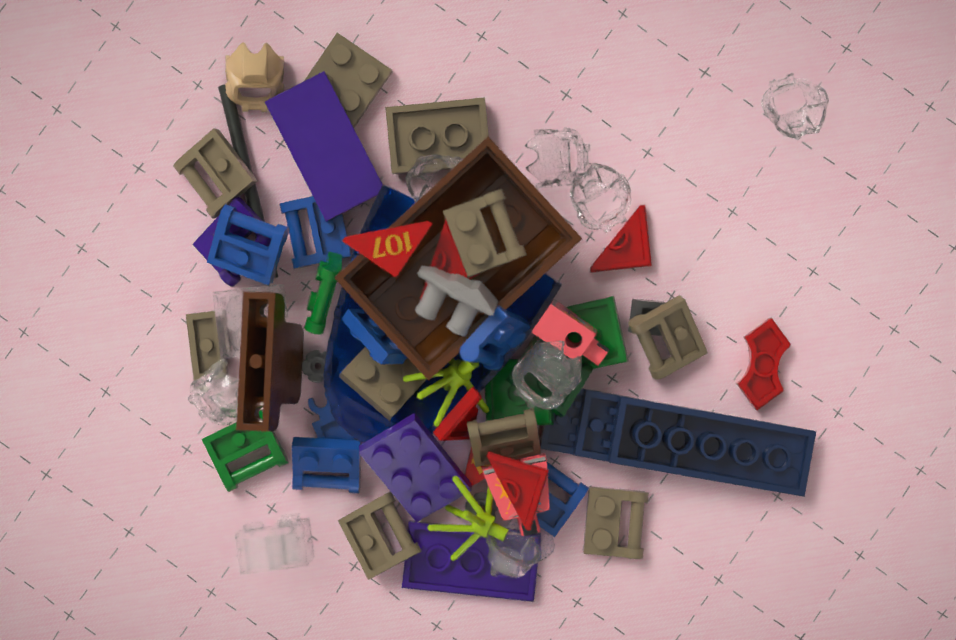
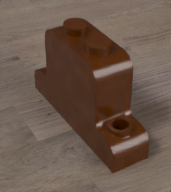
M243 292L236 430L274 432L279 424L281 405L297 404L300 400L304 332L301 324L285 321V301L280 293ZM267 305H268V317H266L265 314H264V309H265V307H266ZM262 407H263V420H262V419L260 418V416H259V411H260V409H261Z

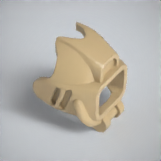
M244 42L231 55H225L227 80L225 86L229 99L241 105L242 112H249V110L267 112L265 101L284 92V56H278L267 43H264L258 53H251ZM239 88H270L271 91L266 97L253 98L242 96Z

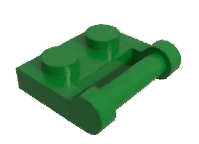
M329 251L326 262H319L315 280L320 281L317 292H310L306 307L307 311H311V317H307L304 329L309 333L317 335L324 333L326 317L337 284L334 277L342 271L341 254Z
M263 409L259 411V416H260V418H261L262 420H263ZM237 422L202 439L228 492L237 489L239 483L276 465L282 467L289 463L287 455L274 432L236 430ZM266 444L268 445L271 454L234 472L230 471L228 463Z

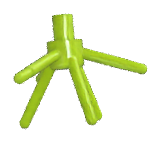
M451 359L448 362L450 365L447 368L439 370L432 377L443 376V378L417 394L418 399H423L443 386L445 391H449L435 418L434 426L438 427L442 422L459 387L464 384L468 391L471 387H474L470 382L472 377L471 371L478 367L479 362L469 363L464 360ZM422 373L405 375L403 377L404 382L427 379ZM481 399L478 405L484 413H488L489 408L484 400Z
M453 476L452 480L477 514L475 515L468 510L462 511L449 504L445 506V510L472 524H430L428 526L429 531L474 532L451 555L452 561L457 560L481 536L486 539L488 535L504 541L509 532V529L495 523L496 517L491 515L493 496L489 486L484 511L458 476Z

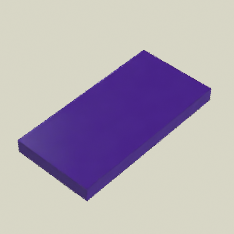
M325 71L265 101L326 222L386 192Z
M409 520L408 532L413 542H418L422 552L404 561L402 588L534 602L540 534L521 536L520 532L509 531L504 541L488 535L486 539L481 536L457 560L452 561L451 555L474 532L429 531L428 526L430 524H441Z

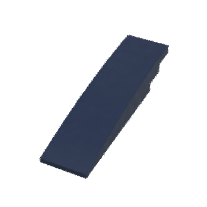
M584 388L580 390L565 416L561 418L553 413L554 425H543L540 449L573 454L574 456L602 460L619 465L805 497L816 431Z

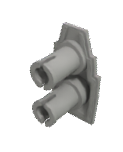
M422 266L418 275L426 280L428 284L419 305L415 309L420 316L429 320H435L436 314L447 294L459 301L450 321L446 325L449 330L458 335H467L468 329L478 310L493 316L498 300L481 281L470 280L459 274L446 273L435 267Z

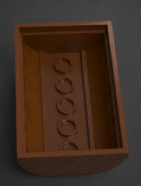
M489 136L389 227L393 228L429 221L433 224L397 278L361 254L334 277L428 381L460 352L463 343L490 316L478 310L468 329L467 335L461 336L452 332L446 326L459 303L458 300L448 296V294L439 308L435 320L426 319L415 311L421 301L420 297L426 281L419 277L418 272L422 266L430 267L446 219L443 211L496 190H503L506 198L503 200L519 245H524L527 255L481 272L470 279L481 281L498 300L496 308L499 306L507 309L582 240V237ZM490 206L480 209L497 255L507 251Z

